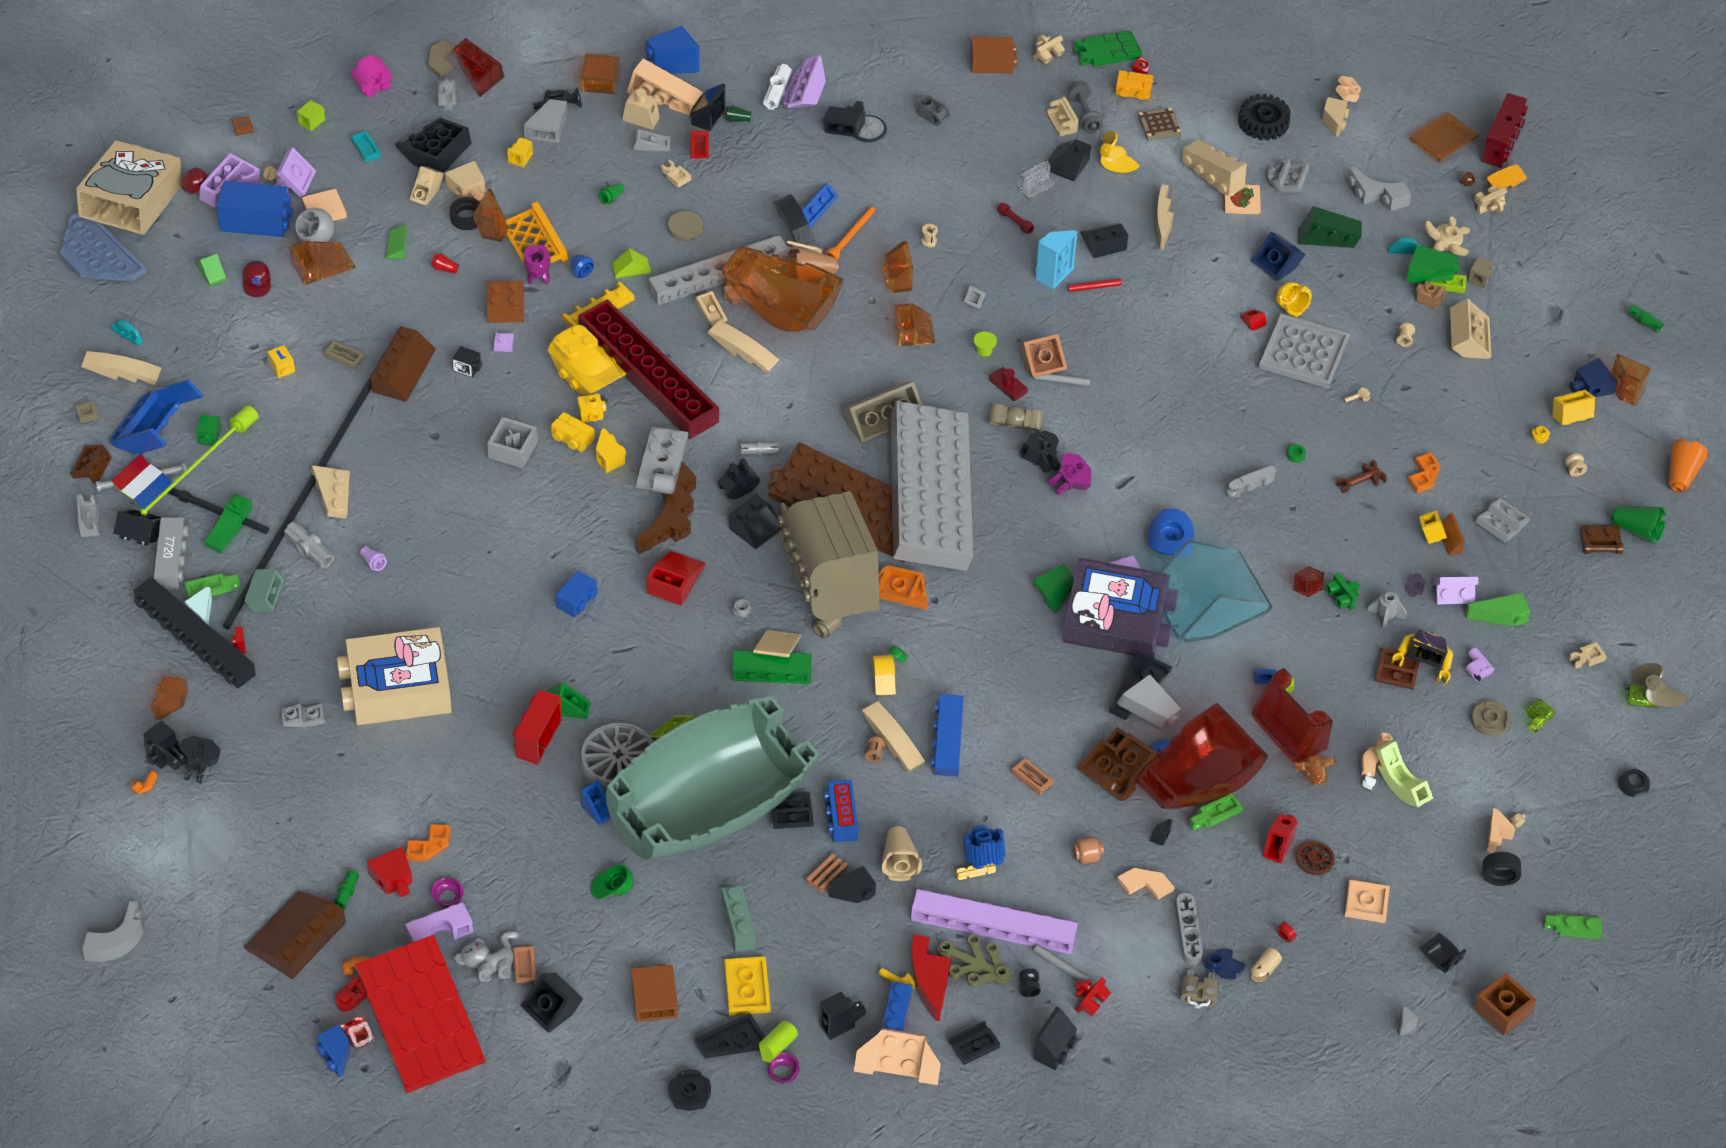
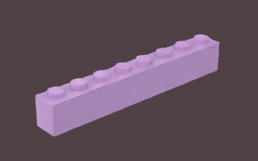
M917 889L911 913V921L1034 947L1040 945L1044 949L1071 955L1078 923L1070 920L1056 919L1047 915H1037L1028 911H1018L1009 907H999L990 903H980L966 898L961 899L948 894L942 895L929 890Z

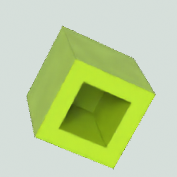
M310 100L297 111L298 124L309 131H313L325 121L324 107Z

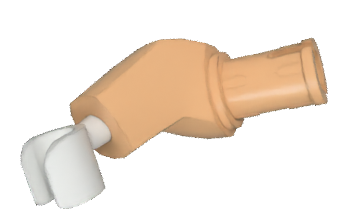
M1381 733L1376 746L1369 748L1362 757L1361 775L1365 777L1362 786L1372 790V787L1375 785L1376 779L1372 777L1375 775L1376 767L1381 764L1376 749L1393 740L1392 736L1388 733Z

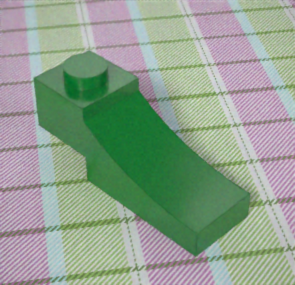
M236 493L225 504V509L219 521L204 541L206 547L218 553H222L242 529V522L252 511L251 500Z

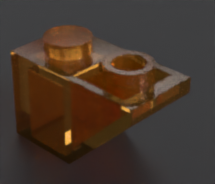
M162 677L161 684H158L156 689L157 698L152 702V711H155L157 720H161L184 706L188 694L187 680L185 678Z

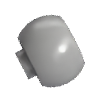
M320 208L304 210L298 216L295 223V231L298 238L304 244L312 247H319L328 243L335 230L331 215Z

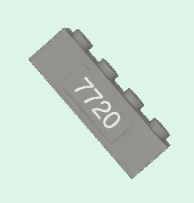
M161 518L154 580L165 589H179L180 582L184 580L182 567H185V555H183V552H187V540H185V537L189 536V526L185 525L184 518Z

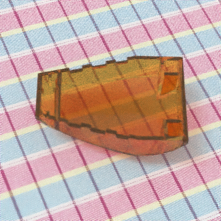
M744 246L738 247L721 270L731 287L753 310L772 326L788 332L807 333L814 331L833 308L843 284V278L807 262L805 264L797 263V260L791 258L789 260L781 259L779 255L763 254V251Z

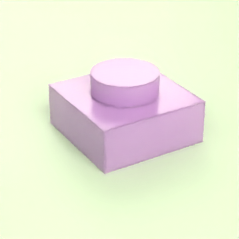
M496 333L494 351L512 352L514 334Z

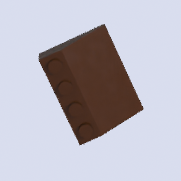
M297 891L244 946V949L293 980L345 925L344 909L328 899Z

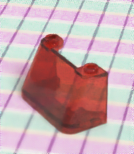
M1282 668L1275 672L1253 707L1252 717L1291 761L1303 763L1328 748L1333 720L1323 711L1316 710L1308 714L1286 691V688L1292 683V676L1285 668Z

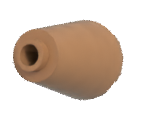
M792 246L790 249L793 252L792 255H788L787 273L792 277V279H789L791 282L832 276L838 271L839 263L835 257L798 246Z

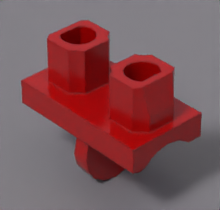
M1103 977L1091 988V981L1088 979L1085 982H1076L1075 989L1077 992L1075 996L1077 998L1084 997L1074 1010L1078 1013L1083 1010L1090 1016L1096 1013L1100 1005L1092 998L1095 996L1103 1003L1111 994L1108 988L1103 985L1106 982Z

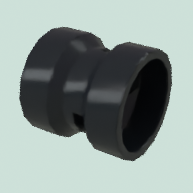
M1024 969L1020 971L1019 982L1021 983L1020 994L1022 996L1035 997L1040 994L1041 989L1038 983L1040 977L1037 970Z

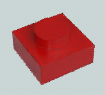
M242 626L234 627L235 635H232L233 646L237 647L244 654L246 649Z

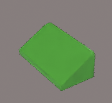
M402 225L389 231L386 256L388 259H405L407 225Z

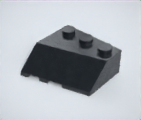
M440 117L423 127V131L416 135L414 133L409 135V139L404 142L399 141L395 146L412 165L430 167L444 173L472 142L468 127Z

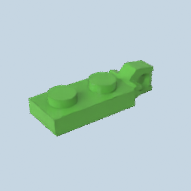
M221 573L184 583L188 599L206 587H210L212 596L227 593L241 587L238 574L228 576Z
M1231 793L1199 808L1195 816L1190 818L1189 826L1193 831L1203 826L1204 828L1211 827L1243 812V806Z
M1566 914L1546 915L1544 929L1555 930L1560 936L1601 939L1602 921L1601 918Z

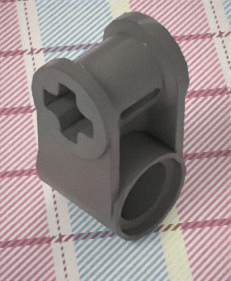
M921 95L918 98L917 114L933 125H940L942 120L950 115L948 106L932 98L930 95Z

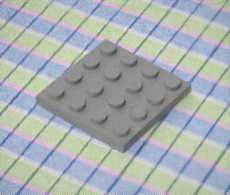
M1280 314L1260 361L1259 369L1329 389L1349 341L1350 334Z

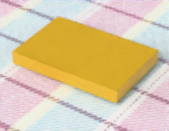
M766 956L724 959L729 1016L748 1013H771Z

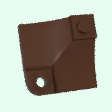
M1117 727L1106 740L1102 738L1077 769L1106 790L1109 795L1119 801H1124L1134 793L1138 780L1159 755L1139 739Z

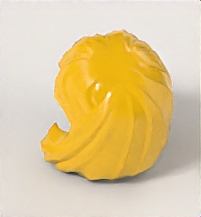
M1286 282L1278 288L1276 301L1290 316L1298 317L1311 303L1312 292L1307 286L1295 282Z

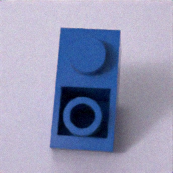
M338 1024L316 1036L317 1045L315 1047L320 1057L324 1056L327 1060L326 1064L331 1072L335 1071L340 1078L343 1076L351 1050L349 1039Z

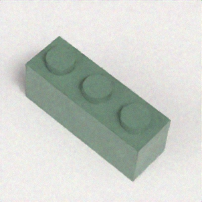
M742 885L722 888V905L735 953L755 949L756 934Z

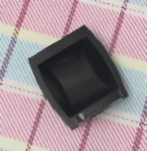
M1438 933L1420 947L1424 955L1444 973L1463 960L1467 952L1466 949L1459 952L1453 943L1441 933Z

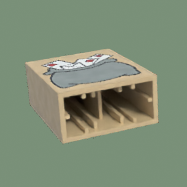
M115 140L76 188L78 216L144 235L182 187L181 159L168 153H160L135 144L131 145Z

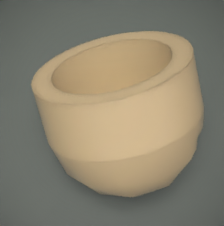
M267 166L263 172L264 179L275 181L278 177L276 174L278 170L275 167Z

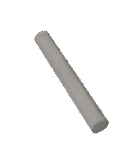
M1055 374L1035 377L1036 380L1090 386L1091 380Z
M1036 945L1034 948L1035 953L1078 981L1085 982L1088 979L1086 975L1040 945Z

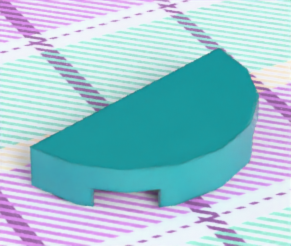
M1406 237L1399 238V241L1393 244L1390 243L1387 250L1388 253L1414 255L1417 245H1422L1417 243L1415 239Z
M118 319L112 325L114 332L135 345L139 346L143 343L138 331L127 321Z

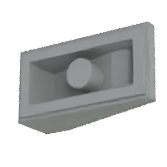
M637 129L633 139V149L642 151H670L671 137Z

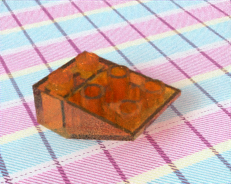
M304 241L289 246L291 262L304 285L355 268L340 242Z

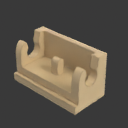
M1066 97L1050 102V107L1057 106L1048 109L1047 115L1059 136L1076 133L1079 120Z

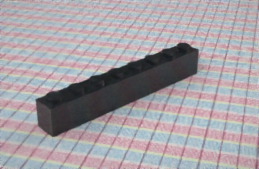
M152 577L133 590L134 602L139 608L146 610L152 619L159 621L165 630L168 629L178 641L181 640L185 643L191 652L194 651L198 654L201 661L211 665L213 671L220 673L227 683L240 688L256 676L255 666L251 660Z

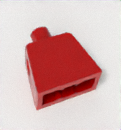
M1278 815L1269 829L1263 857L1280 864L1283 862L1293 842L1298 824L1293 815ZM1278 839H1282L1280 845L1276 844Z
M403 847L367 861L369 876L385 894L396 891L399 897H404L410 892L408 886L412 884V875Z

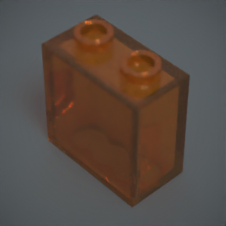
M585 54L581 74V91L616 94L620 73V57Z

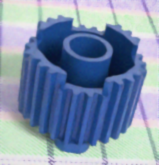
M977 825V827L974 826L970 833L963 836L965 858L967 862L972 863L973 868L981 869L987 865H1001L1004 862L1005 842L1004 832L1001 828L993 830L992 828L988 829L984 825Z

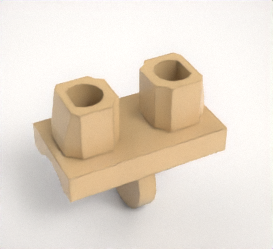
M1061 35L1051 40L1050 36H1038L1037 43H1035L1037 47L1036 54L1032 56L1034 60L1040 59L1046 64L1053 58L1050 52H1053L1056 57L1061 56L1065 51L1061 44L1063 41Z
M1494 185L1487 190V196L1482 192L1477 193L1474 198V202L1478 205L1477 212L1479 214L1488 210H1494L1496 213L1502 212L1503 205L1506 204L1505 193H1507V189L1505 187L1498 189Z

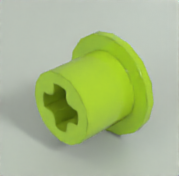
M987 331L977 333L973 339L977 347V353L983 357L990 356L997 344L996 336Z

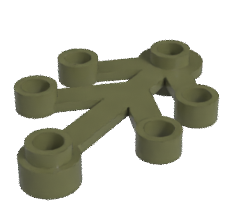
M976 934L969 935L967 941L975 957L955 949L949 941H943L938 945V956L954 957L969 964L963 967L959 965L950 966L949 976L953 979H958L960 976L969 974L967 983L970 987H977L979 984L990 981L1004 985L1012 977L1011 969L1006 965H1002L998 955L999 947L994 942H990L986 946V954L991 957L993 965L986 963L979 946L980 937ZM982 970L987 972V974L980 976L974 973Z

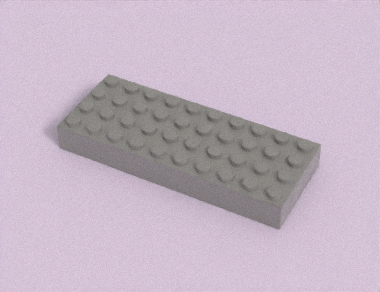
M896 401L891 413L893 559L967 571L973 558L968 413Z

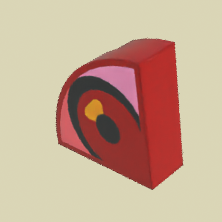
M1140 56L1132 66V71L1149 74L1148 61Z

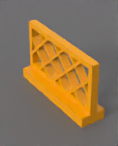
M538 201L531 204V209L500 222L523 265L525 253L521 252L523 247L537 246L539 240L547 241L545 247L548 249V252L554 253L550 257L551 263L559 259L562 263L569 260L564 245ZM532 215L531 223L524 221L525 218ZM511 224L517 225L515 230L508 229L507 226ZM521 226L528 227L526 232L519 231ZM532 228L540 229L538 234L530 233ZM516 235L524 236L521 242L514 240ZM528 237L535 239L533 244L526 243Z

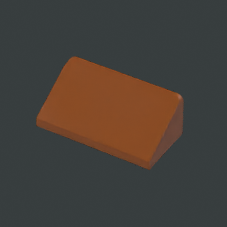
M1449 513L1442 521L1447 537L1442 539L1448 555L1460 554L1463 551L1465 540L1455 515Z

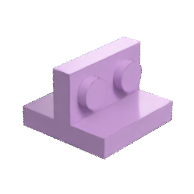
M293 147L289 148L276 173L278 177L276 178L277 182L275 185L291 188L299 197L304 196L316 170Z
M1432 577L1433 585H1436V604H1469L1475 602V584H1478V577Z

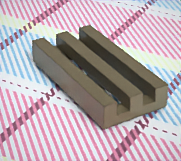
M333 341L324 351V357L354 370L357 369V365L361 364V360L365 359L364 353L336 341Z

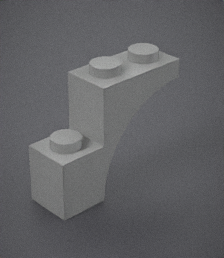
M1357 167L1350 168L1347 178L1348 184L1352 186L1357 198H1360L1363 204L1382 200L1383 204L1390 211L1409 206L1411 192L1404 182H1379L1365 176Z

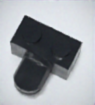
M162 720L143 734L144 747L147 753L146 758L150 764H155L160 769L168 764L176 771L186 763L184 756L178 751L179 743L175 732Z

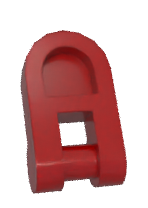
M354 976L349 984L336 994L335 1003L340 1011H350L367 998L359 976ZM356 989L359 990L357 994L354 993Z

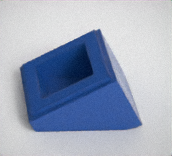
M1257 669L1254 671L1255 684H1274L1276 669Z

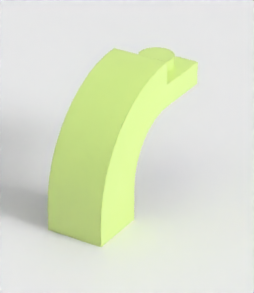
M1391 740L1376 749L1381 762L1378 768L1389 788L1403 802L1419 807L1433 799L1427 780L1416 778L1406 768L1396 741Z

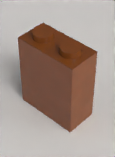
M972 37V73L1013 74L1014 67H1017V56H1014L1016 55L1017 45L1013 44V37Z
M673 964L631 968L636 1022L678 1018Z

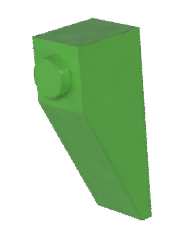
M1519 593L1469 603L1465 616L1467 619L1507 626L1521 625L1528 622L1530 608L1523 594Z

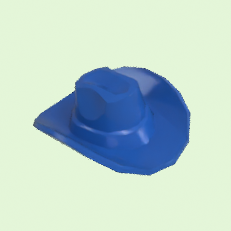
M1174 508L1165 509L1156 515L1148 531L1147 542L1149 547L1158 553L1172 556H1183L1191 552L1194 541V529L1187 514Z

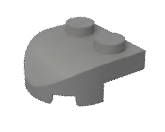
M1289 159L1281 160V164L1274 168L1272 166L1269 169L1268 178L1276 191L1295 193L1301 191L1309 166L1307 163L1291 164Z

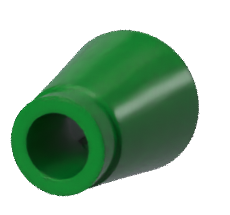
M621 183L602 188L598 194L600 201L603 204H611L624 192V186Z

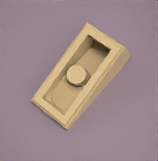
M713 291L696 297L695 304L711 327L719 320L724 323L728 322Z

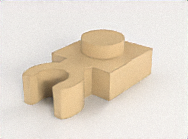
M668 161V167L661 165L662 173L666 174L667 179L677 188L691 181V174L681 166L676 168L673 161Z
M1595 642L1581 647L1579 652L1571 653L1569 660H1578L1575 662L1574 668H1580L1584 663L1590 667L1604 662L1607 656L1598 643Z

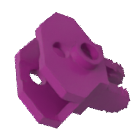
M1068 452L1062 456V466L1059 473L1050 479L1048 484L1052 487L1060 480L1064 482L1055 491L1057 495L1073 488L1085 491L1091 487V468L1080 455Z

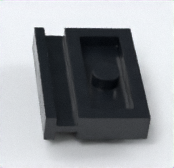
M985 1021L948 1039V1043L952 1045L954 1052L963 1065L1000 1048V1042L991 1029L987 1027Z

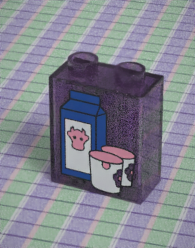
M1078 558L1064 624L1063 642L1133 656L1139 651L1155 659L1157 646L1168 648L1172 625L1164 624L1162 621L1164 611L1175 613L1179 590L1169 588L1170 574Z

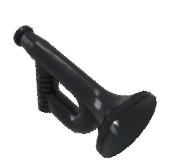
M576 87L571 95L566 90H547L543 101L533 103L535 110L541 108L550 99L567 101V103H573L580 108L582 107L578 87Z

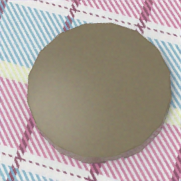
M680 211L669 218L668 231L672 237L688 241L690 238L700 236L703 231V221L694 212Z
M1484 701L1474 707L1471 714V723L1481 734L1498 736L1508 730L1511 717L1509 711L1507 712L1502 704L1495 701Z

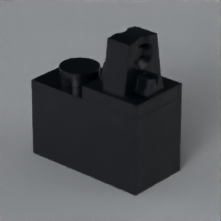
M856 101L853 107L847 106L846 108L829 106L823 118L825 133L858 137L865 123L864 103Z
M841 991L820 1002L819 1026L829 1040L855 1028V1022L866 1015V1008L861 1001L852 1003L850 998H846Z

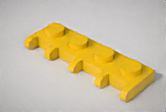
M621 282L616 283L617 288L610 292L606 289L603 291L604 296L597 300L592 297L589 299L590 304L583 308L576 306L574 307V313L569 316L564 313L561 317L572 327L578 325V315L608 299L619 309L633 301L634 294Z

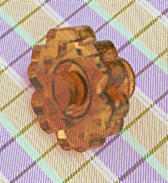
M1321 755L1310 756L1308 761L1295 764L1297 771L1307 770L1308 778L1311 780L1312 785L1328 782L1327 766L1337 763L1335 756L1321 758Z

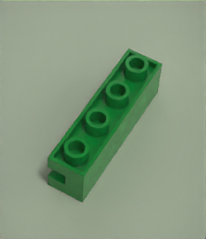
M734 650L732 681L811 684L812 654L791 653L789 657L753 653V651Z

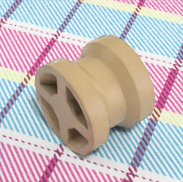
M1572 454L1566 458L1565 463L1569 468L1568 471L1571 476H1581L1587 471L1586 463H1584V458L1581 454Z

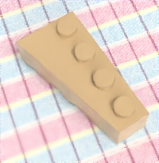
M1199 139L1183 148L1182 162L1219 190L1220 193L1226 194L1229 197L1245 188L1247 163L1243 161L1239 163L1237 158L1233 156L1227 157L1225 152L1221 150L1217 152L1213 146Z

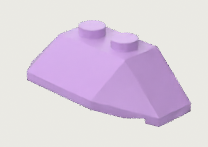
M820 55L805 59L804 65L793 75L781 102L784 106L788 108H806L817 105L826 82Z

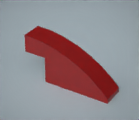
M914 934L911 955L913 980L924 1006L936 1021H940L951 958L928 954L930 937Z

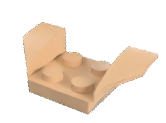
M883 1028L876 1036L857 1050L854 1072L873 1074L874 1071L917 1077L919 1082L938 1085L941 1064L928 1045L925 1035Z

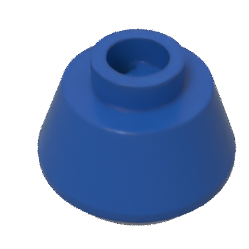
M584 255L573 257L570 265L573 275L576 278L588 276L594 268L593 259Z

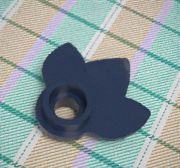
M1221 949L1216 953H1210L1204 961V965L1208 970L1216 972L1219 977L1227 980L1236 979V974L1240 973L1246 966L1244 963L1232 958L1233 951L1230 949Z

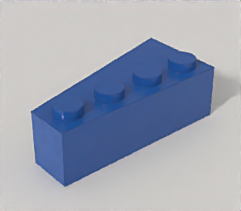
M940 694V701H936L935 713H939V717L934 719V731H937V737H933L932 749H936V756H932L931 768H935L934 775L958 777L964 696Z

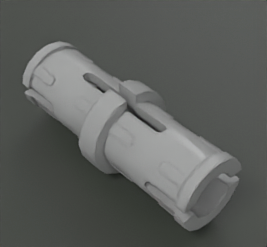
M757 441V443H741V455L758 454V456H762V454H778L779 452L778 442L761 443V441Z

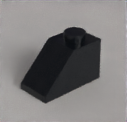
M862 866L829 882L828 895L831 898L860 903L864 900H870L876 895V882L865 867Z

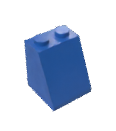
M683 26L646 39L645 52L647 61L670 74L699 72V45Z

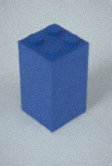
M224 181L217 203L220 231L284 237L285 231L289 230V217L293 215V207H290L291 194L288 193V187Z

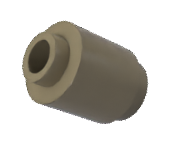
M838 617L832 620L819 619L815 622L813 629L819 637H828L842 625V618Z

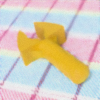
M884 968L879 970L878 974L890 982L910 984L915 989V982L909 973L905 977H898Z

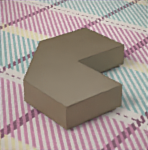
M444 39L430 47L429 69L439 77L453 70V65L445 58L454 54L455 48Z

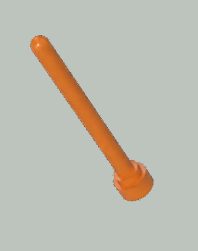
M869 207L835 247L829 248L824 254L835 257L837 261L840 258V251L874 214L875 208Z

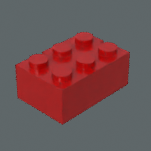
M538 690L537 694L532 696L528 710L522 714L520 725L516 726L513 731L516 758L539 764L545 753V749L539 746L548 747L562 721L561 696Z

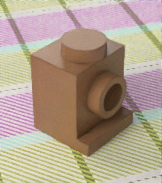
M1428 281L1424 284L1420 283L1416 289V302L1436 310L1444 298L1446 287H1439Z

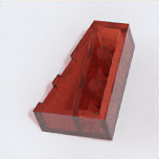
M467 38L453 48L458 64L479 97L505 77L501 63Z

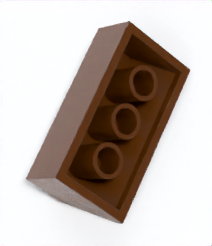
M400 326L371 376L372 392L407 402L432 358L435 347L418 331Z

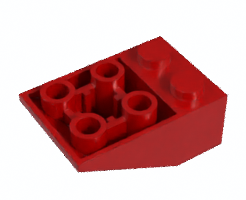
M670 551L654 565L646 579L647 594L682 606L706 563Z

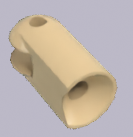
M1268 947L1259 960L1251 967L1252 980L1258 983L1264 982L1282 961V956L1277 950Z

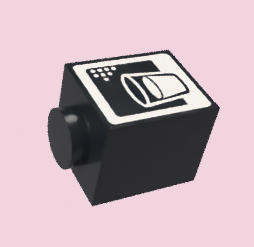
M462 346L459 347L452 358L453 371L472 378L482 367L480 353Z

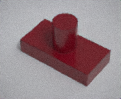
M1002 367L989 376V381L1013 401H1016L1028 392V388L1015 377L1013 369Z

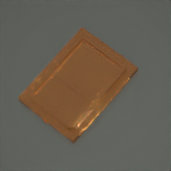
M1447 112L1410 136L1409 139L1440 162L1476 139L1478 134Z

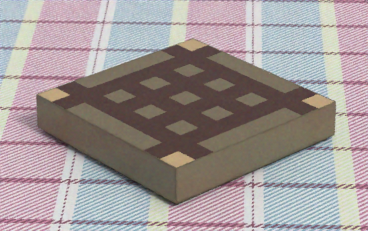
M1172 108L1139 112L1138 118L1147 141L1181 136V129Z

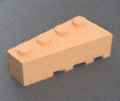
M642 59L633 71L627 93L631 94L633 91L642 88L646 91V95L656 99L658 105H669L670 109L689 116L691 109L696 107L699 98L703 94L696 87L691 86L645 59Z

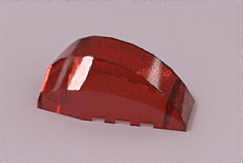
M1215 703L1187 722L1182 727V731L1172 738L1171 743L1165 749H1162L1155 761H1152L1136 778V782L1161 809H1182L1236 792L1258 773L1268 759V754L1218 703Z

